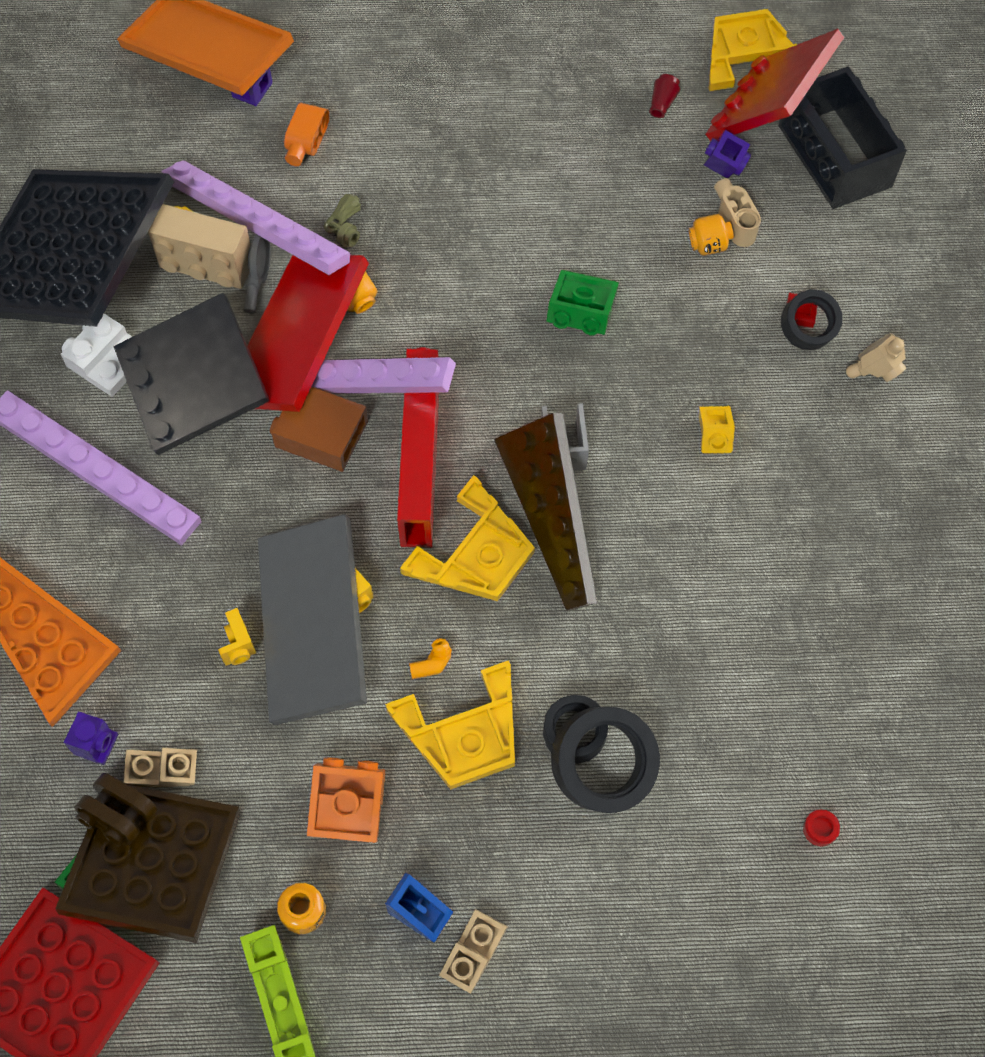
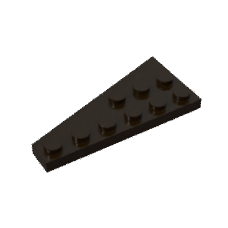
M551 413L495 438L494 441L565 609L576 610L597 604L564 417L563 413Z

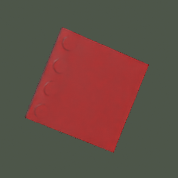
M839 29L767 57L762 55L755 59L751 64L752 69L738 82L737 85L739 87L735 93L725 100V107L711 120L712 125L705 133L710 141L712 138L717 140L725 130L735 135L791 116L844 39Z
M42 887L0 946V1047L14 1057H97L160 962L100 923L59 915L55 909L59 897Z

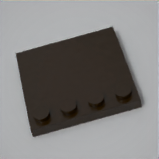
M128 785L150 799L158 811L148 823L138 819L135 821L134 825L139 829L140 834L131 845L122 843L121 846H116L103 835L104 832L94 827L90 830L87 828L55 909L59 915L197 943L241 814L239 806ZM111 803L107 805L121 815L125 812Z

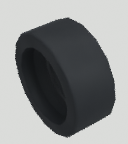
M809 289L800 292L785 306L781 315V328L784 336L792 345L802 350H816L824 347L838 335L842 326L843 314L839 303L830 294L822 290ZM812 303L825 312L828 319V327L822 335L810 337L798 328L795 321V313L801 305Z
M569 695L553 703L545 715L543 729L544 741L549 751H552L557 735L555 731L556 722L560 716L566 712H580L588 708L600 707V705L596 701L581 695ZM608 725L595 727V736L592 741L584 747L576 748L575 764L590 761L601 752L606 743Z

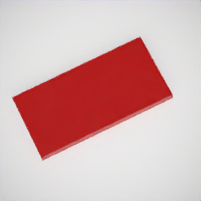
M292 255L248 344V349L270 400L255 409L300 412L369 265L364 255H350V263L330 275Z

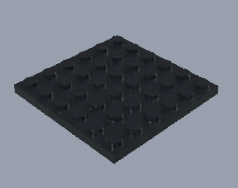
M33 169L0 224V318L97 327L174 183L171 176L167 173Z

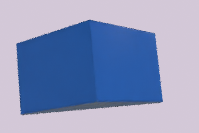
M408 873L404 874L385 903L388 914L432 942L436 941L453 914L451 909Z

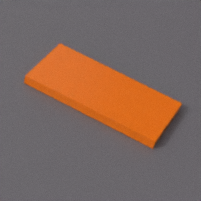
M156 0L117 38L120 46L124 49L241 96L294 42L292 34L288 31L205 0Z

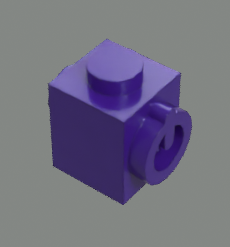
M725 130L717 140L712 138L704 154L708 155L704 166L725 178H729L732 174L739 176L751 157V153L747 152L750 144Z

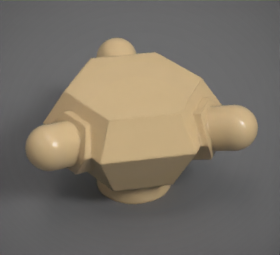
M886 334L858 355L857 363L847 367L846 375L849 378H856L861 375L871 374L878 378L882 376L885 382L894 379L906 369L902 362L906 359L904 340L893 334Z

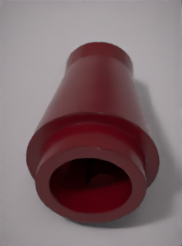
M661 74L654 81L649 110L653 117L664 118L667 110L680 93V81L675 76Z

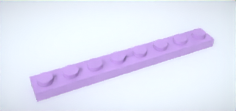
M184 160L162 170V173L169 174L173 179L172 187L232 221L247 226L248 230L328 275L350 263V252Z
M8 390L0 397V425L178 544L182 545L202 522L200 516Z

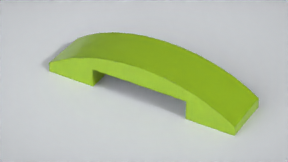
M272 925L241 936V944L249 971L253 976L272 1040L275 1057H316L299 996L276 926Z

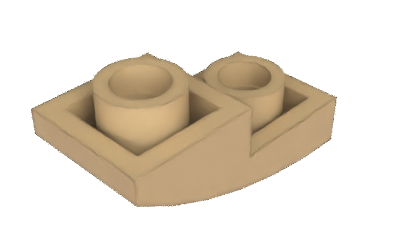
M162 748L161 752L126 750L123 783L137 787L194 785L197 750Z
M475 909L439 976L471 994L508 926Z

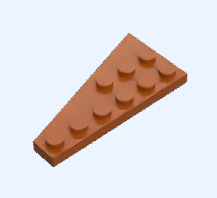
M0 557V643L43 712L46 720L53 727L121 650L115 643Z

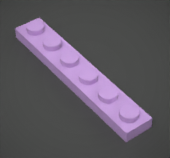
M450 357L324 360L311 387L328 393L448 392L456 363Z

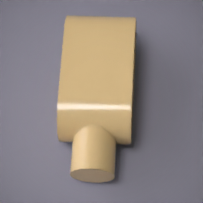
M728 178L721 179L714 186L721 200L718 214L724 218L725 222H731L734 236L731 240L734 244L740 247L751 246L756 241L761 223L760 214L744 188L733 186Z

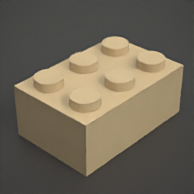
M162 204L148 231L159 267L171 273L179 272L190 275L197 280L205 279L216 282L224 287L242 289L249 275L248 254L250 239L247 226Z

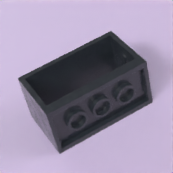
M849 66L817 77L793 114L780 119L778 125L832 209L893 187L907 151L903 141L898 139L892 130L888 119L884 118L880 113L874 99L869 97L860 79L854 75ZM835 110L868 160L852 165L820 116Z

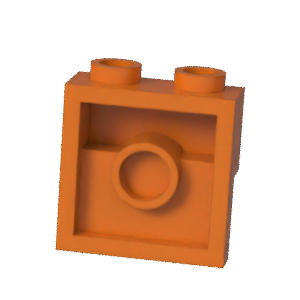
M324 757L323 764H315L313 766L307 836L377 843L386 770L378 769V762L358 761L357 767L344 766V759Z

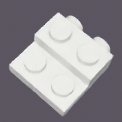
M103 314L97 327L83 326V331L76 338H68L62 346L61 356L66 367L113 397L127 382L113 346L132 336L126 332L123 325Z

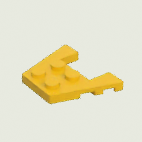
M768 9L715 17L709 91L734 88L735 78L730 66L731 64L754 61L762 55L767 57L797 45L787 38V31Z
M473 475L457 495V502L481 517L446 563L441 562L417 546L400 567V572L408 577L498 601L535 553V547L514 521L505 515L495 498L489 495L482 487L481 481Z
M509 660L481 670V677L491 703L426 725L414 694L385 704L388 714L450 790L515 766L511 664Z

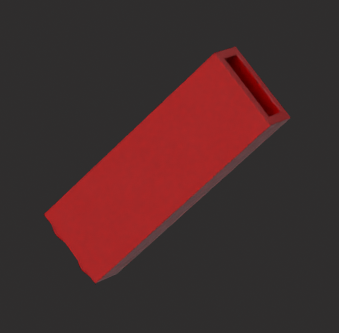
M426 347L407 349L406 358H439L438 350ZM439 392L404 393L397 514L400 547L418 546L432 548Z

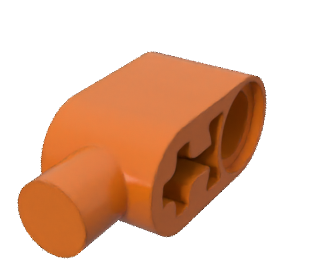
M301 102L298 104L284 139V147L288 150L285 160L288 164L300 166L305 154L311 156L316 154L328 127V109Z

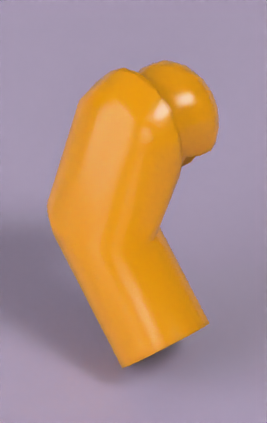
M436 639L431 644L432 650L426 660L409 663L412 679L437 675L444 670L452 653L447 640Z

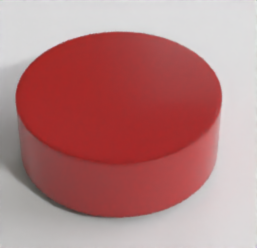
M815 810L804 821L803 832L810 843L815 846L825 847L832 844L839 836L840 823L837 817L830 811Z

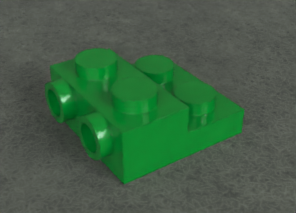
M561 270L549 301L546 322L553 323L559 329L571 327L580 329L587 335H596L597 333L605 335L619 282Z

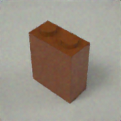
M311 387L300 412L282 411L279 417L276 416L273 419L270 434H272L276 448L343 472L368 423L367 409L364 405Z

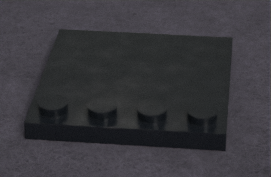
M224 293L113 346L153 452L157 455L270 401L229 300Z

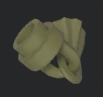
M345 194L323 226L326 232L335 233L337 235V243L344 247H353L360 237V232L357 231L355 225L349 222L344 223L348 218L361 210V203L356 195ZM334 219H337L339 222H338V223H335V222H332V221H333Z

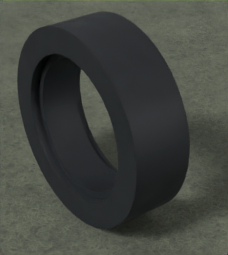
M594 707L576 713L560 728L552 746L551 766L557 785L573 803L588 810L602 813H617L636 806L650 793L659 773L660 753L653 732L640 717L630 711L617 707ZM600 725H611L620 729L631 741L635 752V766L630 779L620 789L607 794H598L586 787L579 778L575 767V752L579 741L589 730Z

